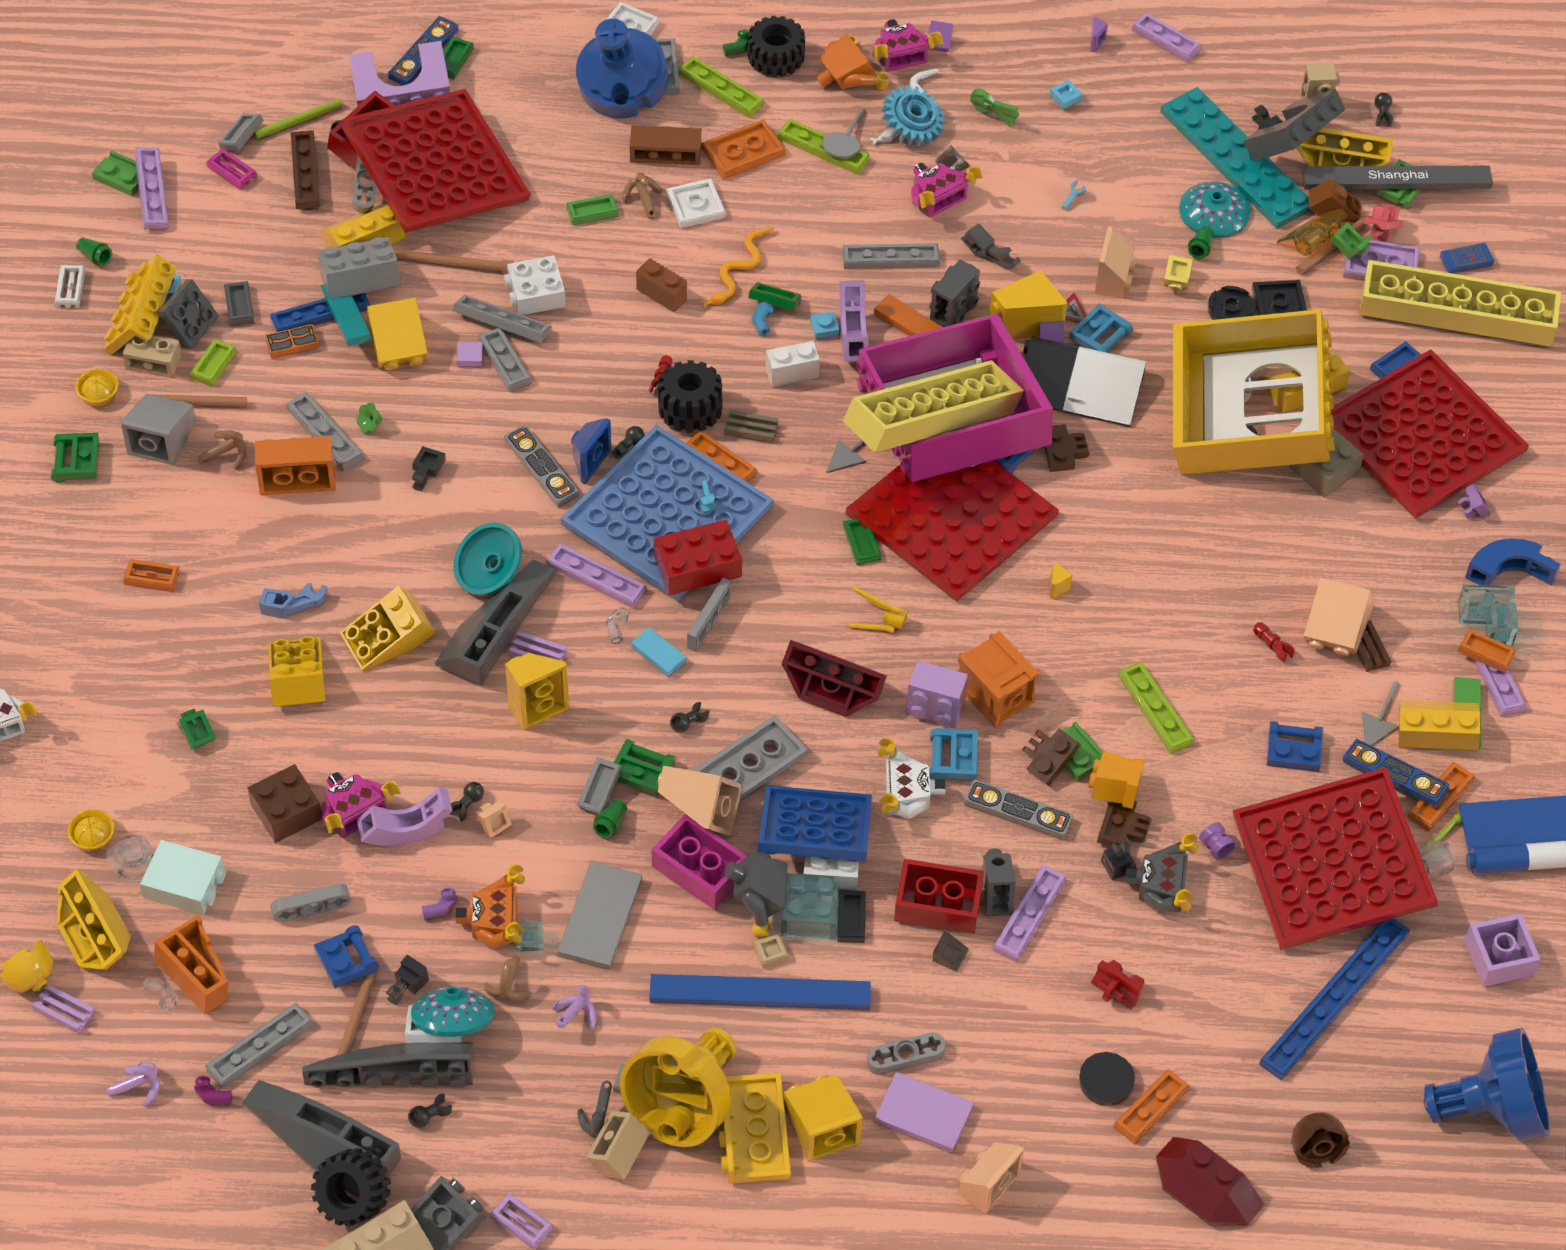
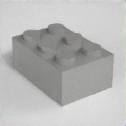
M376 237L370 241L351 242L345 246L327 247L324 250L317 251L320 275L330 299L401 285L398 260L388 237Z

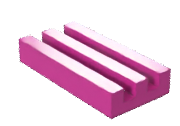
M221 149L206 161L209 169L239 190L244 188V184L248 185L251 183V178H257V171L225 149ZM235 167L244 172L245 175L236 170Z

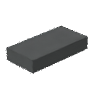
M248 281L224 284L230 327L255 323Z

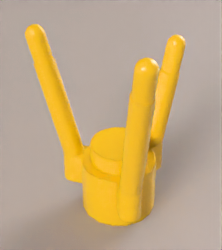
M857 587L852 588L854 592L865 597L868 602L885 610L882 621L886 622V625L849 623V628L880 630L892 634L895 628L902 630L908 611L892 606Z

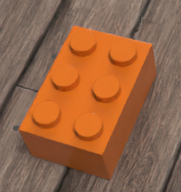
M331 436L255 441V467L260 495L336 491L335 462Z

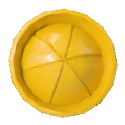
M93 369L86 371L78 378L75 390L77 395L87 405L102 407L113 401L119 382L111 371Z
M89 809L78 813L71 819L67 835L70 841L82 851L97 852L104 849L110 843L114 834L115 824L112 817L106 812L98 809Z

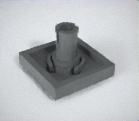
M186 279L158 311L185 349L192 348L219 317V314L193 279Z

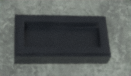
M839 890L837 942L865 943L866 891Z

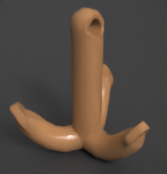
M638 173L636 178L630 179L626 184L622 194L623 202L626 203L632 189L637 186L646 215L649 219H653L656 213L646 186L648 185L658 194L662 192V189L652 178L645 176L643 173Z
M232 430L217 431L215 437L219 439L224 438L227 441L202 452L198 456L200 462L208 461L237 447L238 455L233 467L236 469L243 463L246 457L247 446L240 432Z
M514 955L503 963L500 986L493 987L487 982L484 983V989L487 994L493 997L504 995L508 999L515 1001L526 999L531 994L530 990L514 991L511 988L520 964L518 956Z

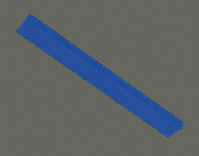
M1395 919L1381 922L1262 1057L1259 1065L1282 1081L1408 936L1410 929Z
M651 974L650 1003L870 1010L871 981Z

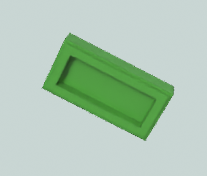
M613 194L566 203L572 226L618 217V209Z

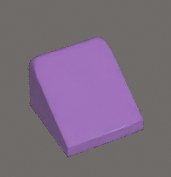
M1097 17L1093 18L1091 52H1095L1103 44L1107 36L1108 23Z
M931 21L929 34L940 32L943 45H935L932 49L949 52L953 36V24Z
M1064 321L1040 323L1038 337L1064 343Z

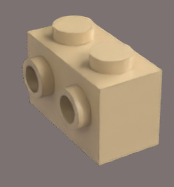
M1334 62L1306 63L1300 100L1334 90L1336 86H1339L1340 75L1339 72L1335 71Z
M135 335L127 342L123 352V359L127 370L173 378L182 357L179 340L153 335L148 341H144Z
M611 1111L586 1159L604 1177L625 1180L650 1132L632 1113Z

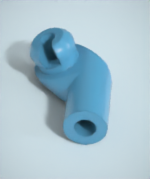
M767 302L759 303L752 316V322L760 336H765L770 332L765 319L771 316L774 309Z

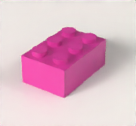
M687 814L651 849L652 867L714 910L734 890L735 881L724 875L726 866L730 862L737 864L747 857V855L712 831L703 828Z

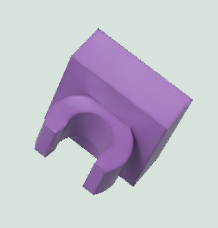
M1474 484L1467 487L1465 490L1469 497H1462L1458 501L1462 508L1470 505L1468 509L1463 511L1464 515L1467 518L1473 517L1476 512L1482 518L1490 515L1491 512L1477 487Z

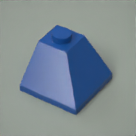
M608 418L585 423L581 430H577L572 437L573 457L581 483L583 484L589 481L612 451L611 420Z

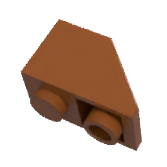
M1332 178L1309 190V208L1322 220L1356 222L1360 219V201L1349 194L1342 185H1339Z

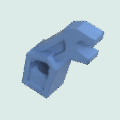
M307 583L302 591L294 596H291L289 591L264 588L259 603L260 612L263 615L285 619L288 615L319 607L325 601L328 592L327 586L321 585L320 591L312 592V583Z

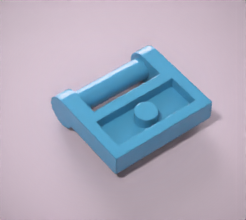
M1099 303L1070 331L1069 338L1084 348L1108 353L1124 336H1129L1133 332V326ZM1113 326L1117 328L1102 345L1097 342Z
M932 729L930 731V740L932 741V767L929 769L930 779H976L978 730ZM944 741H951L950 766H942Z

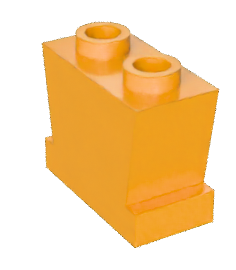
M1103 750L1101 760L1095 759L1093 772L1089 780L1088 788L1093 789L1091 799L1122 803L1123 807L1133 809L1145 760L1138 758L1131 760Z

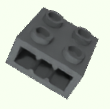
M959 259L954 266H950L946 270L944 277L940 281H936L931 288L930 320L942 327L958 324L963 321L965 314L969 309H974L979 301L977 296L981 283L979 281V269Z

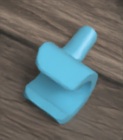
M1077 180L1071 183L1072 191L1062 205L1064 210H1067L1076 196H1081L1086 191L1085 185L1079 191L1074 190L1078 184Z
M702 481L704 496L699 498V504L702 511L707 512L715 509V497L710 493L708 482Z

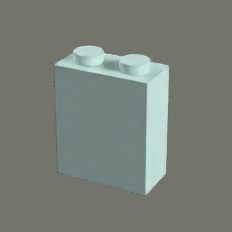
M161 840L140 883L143 898L204 915L207 907L212 906L216 897L215 890L218 883H223L226 868L223 866L221 856Z

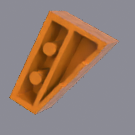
M200 915L195 916L155 941L154 961L204 1014L209 1013L227 1001L228 981L217 955L214 954L208 934L206 935Z

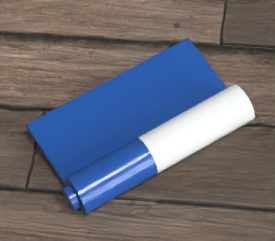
M1566 795L1459 804L1468 851L1466 854V865L1468 870L1471 869L1474 875L1566 868Z

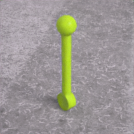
M1455 814L1453 821L1433 841H1428L1424 845L1425 851L1433 852L1436 849V844L1456 824L1462 823L1461 814Z

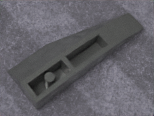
M533 559L514 576L506 587L496 592L459 626L436 660L435 665L481 685L550 582L556 569Z
M473 1042L388 1044L344 1053L302 1067L304 1084L312 1087H323L325 1085H338L340 1087H351L353 1085H366L368 1087L395 1085L396 1087L403 1088L409 1085H423L424 1087L432 1088L437 1085H451L452 1087L460 1088L466 1085H473L474 1048Z
M258 1080L243 1101V1104L314 1171H319L317 1167L320 1163L326 1161L325 1159L348 1149L360 1148L362 1152L368 1150L373 1153L372 1158L379 1157L382 1160L380 1163L381 1167L386 1166L388 1170L385 1173L386 1178L390 1176L401 1160L399 1143L347 1115L282 1087ZM345 1173L343 1177L344 1190L359 1197V1186L356 1180L351 1175Z

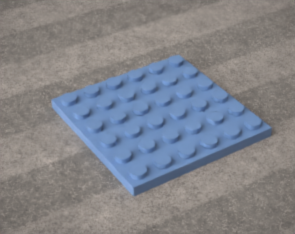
M655 425L561 518V525L668 594L654 558L653 538L727 519L737 544L774 506V499L663 428ZM702 481L708 482L710 493L715 497V509L703 512L699 504V498L704 496ZM691 590L669 596L680 602Z

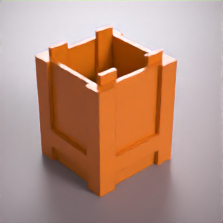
M1000 631L994 635L991 633L987 641L964 654L962 652L959 653L958 663L960 667L958 672L968 674L966 697L994 728L1024 707H1028L1035 702L1036 696L1034 693L1039 672Z

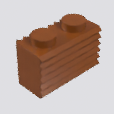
M649 258L636 271V289L671 311L676 312L687 301V279L679 277V274L676 275L672 270H668V267L664 268V265L653 261V258Z

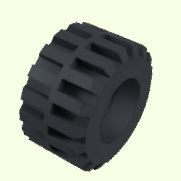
M771 16V18L764 17L762 21H756L754 26H751L748 33V60L751 66H755L757 72L762 71L763 75L771 74L772 77H777V75L787 76V73L792 74L795 72V69L801 67V63L804 62L805 32L804 29H801L799 23H795V20L791 18L786 19L785 16Z
M356 1148L335 1154L319 1164L317 1167L319 1171L314 1172L312 1177L316 1182L311 1184V1190L315 1191V1195L312 1196L313 1202L317 1201L319 1204L317 1210L319 1213H326L325 1219L328 1221L335 1219L334 1224L339 1226L343 1224L352 1226L381 1212L380 1209L384 1208L388 1203L385 1198L389 1197L391 1190L387 1189V1186L391 1184V1179L386 1178L385 1173L388 1170L386 1166L381 1167L380 1163L382 1160L379 1157L372 1158V1152L368 1150L362 1152V1149ZM345 1173L351 1175L359 1186L358 1201L351 1199L344 1190L343 1177Z

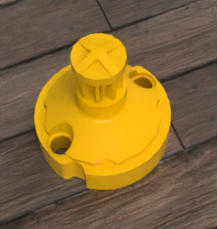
M713 1027L707 1029L700 1036L697 1045L685 1039L671 1036L657 1037L646 1042L626 1062L621 1072L620 1091L628 1112L632 1113L644 1126L651 1129L653 1137L663 1143L677 1147H691L703 1143L722 1124L729 1113L731 1105L730 1088L721 1070V1066L728 1064L736 1055V1043L732 1036L720 1028Z

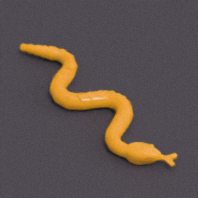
M773 226L754 230L745 237L744 244L747 251L752 255V259L748 261L730 260L725 262L719 269V277L728 288V291L717 292L709 301L701 300V303L704 304L703 307H706L708 304H723L727 299L735 295L737 290L736 284L728 272L732 269H754L760 264L762 256L759 249L753 244V240L774 231Z

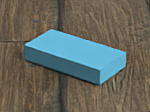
M650 627L631 642V648L667 677L686 662L685 655Z

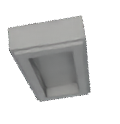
M242 113L219 141L218 145L220 148L229 151H239L264 121L261 114Z
M597 757L577 806L597 815L605 810L623 767Z

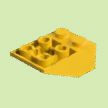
M398 585L339 633L359 667L364 672L416 649L433 636L436 631L414 595Z
M306 636L298 640L289 641L279 639L269 643V680L273 707L326 701L320 637Z

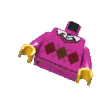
M891 19L885 23V28L880 31V38L875 41L872 56L875 59H883L885 72L927 63L928 48L932 49L935 45H943L940 32H933L927 36L921 31L916 30L911 23L899 25L895 19Z
M924 163L917 164L913 169V173L916 176L914 177V185L911 188L912 204L924 208L930 218L967 199L968 183L973 185L976 183V179L983 178L980 168L974 166L966 172H960L948 168L943 163H938L931 168H928Z
M335 772L327 779V783L331 788L325 791L326 800L322 804V823L327 827L328 833H332V829L337 827L341 836L345 838L359 830L357 819L370 807L377 806L386 809L384 798L391 802L393 800L392 795H400L401 791L395 781H389L383 785L369 779H363L358 774L344 779L339 772Z

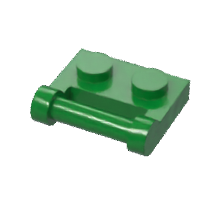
M65 433L55 435L54 469L51 470V480L61 483L66 479H97L99 434ZM68 445H72L71 466L64 467L66 448Z
M626 739L614 763L623 767L617 782L657 796L659 788L658 777L662 773L663 766L674 767L676 756L657 753L635 745V741ZM632 754V755L638 756V757H640V758L649 760V761H651V762L660 764L661 767L656 766V765H653V764H650V763L645 762V761H642V760H639V759H637V758L631 757L630 755Z

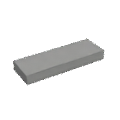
M675 38L655 39L663 50L669 74L668 85L664 95L680 94Z
M501 328L478 335L479 342H482L484 351L509 392L531 384V377Z
M721 579L687 633L688 649L694 652L698 650L731 597L730 580Z

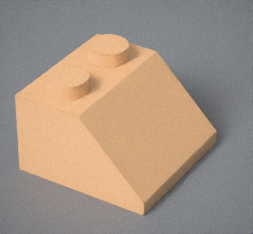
M1108 226L1099 261L1095 293L1123 298L1125 289L1130 290L1133 275H1129V272L1135 271L1137 258L1133 257L1134 246L1111 226Z
M994 1142L989 1149L984 1148L976 1158L977 1163L972 1169L967 1168L960 1176L958 1181L960 1182L959 1195L987 1214L1020 1175L1024 1148L1019 1145Z

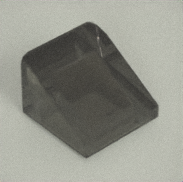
M952 145L935 160L936 164L943 163L948 168L960 172L970 166Z
M944 931L933 951L932 961L957 972L969 948L950 933Z

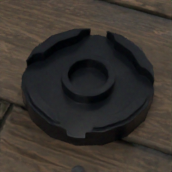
M1237 286L1221 287V290L1217 292L1215 290L1208 300V313L1212 320L1254 316L1256 312L1255 299L1249 296L1248 291Z
M1095 1053L1087 1058L1081 1066L1079 1075L1080 1088L1085 1096L1096 1104H1120L1133 1091L1135 1081L1133 1067L1125 1058L1117 1053Z

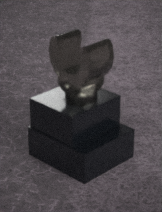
M1127 837L1124 838L1122 844L1117 845L1113 842L1111 848L1103 851L1101 862L1111 880L1124 876L1126 867H1137L1129 853L1133 846Z
M406 955L400 962L401 967L395 973L396 983L386 992L389 996L387 1000L394 1005L400 1003L407 990L416 994L429 980L427 967L409 955Z

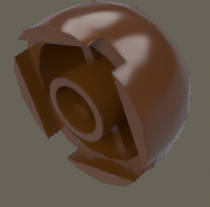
M1316 1112L1306 1115L1293 1128L1292 1147L1299 1163L1306 1167L1320 1168L1322 1167L1321 1163L1329 1160L1333 1164L1340 1160L1350 1147L1349 1135L1344 1125L1338 1118L1329 1113Z

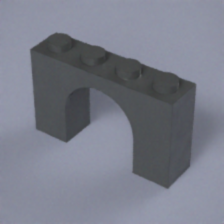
M1336 89L1298 100L1282 111L1286 121L1257 130L1243 140L1253 162L1291 151L1346 109Z

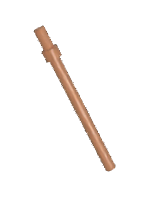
M393 249L396 258L400 260L502 271V274H508L507 264L514 263L513 260H503L501 262Z

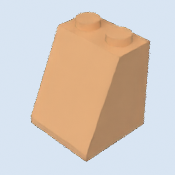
M1320 578L1304 633L1306 642H1309L1308 645L1317 649H1323L1324 646L1333 648L1335 653L1348 656L1349 653L1356 654L1375 603L1371 590Z
M663 766L662 773L658 777V793L703 828L731 837L743 784L718 775Z

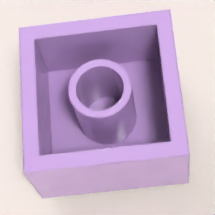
M918 660L908 685L906 714L912 715L917 719H926L937 722L942 726L956 728L965 704L968 674Z
M1521 913L1469 925L1464 941L1483 987L1535 976L1541 959Z

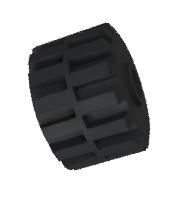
M687 360V363L684 364L681 361L674 363L675 367L668 366L664 369V374H660L658 378V409L660 417L664 418V423L667 426L674 425V430L677 431L686 429V433H693L694 429L703 431L706 430V425L712 427L716 424V419H720L723 409L722 379L720 374H716V369L712 366L707 368V363L701 361L699 364H696L694 360Z

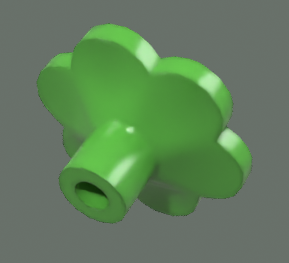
M369 402L366 405L360 406L357 424L361 426L363 433L375 431L382 417L379 411L376 410L375 404Z

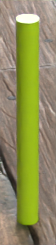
M336 99L256 130L254 136L258 140L343 107L340 99Z

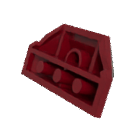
M790 640L782 661V666L798 698L845 716H849L878 701L887 679V675L793 640Z
M1172 1137L1156 1156L1162 1190L1208 1224H1239V1226H1247L1264 1207L1263 1201L1246 1175L1198 1140Z

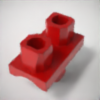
M1102 960L1097 966V971L1091 983L1104 991L1102 1000L1105 1002H1109L1113 997L1125 1006L1133 1009L1143 989L1144 979L1138 975L1128 977L1122 973V965L1115 960L1109 963Z

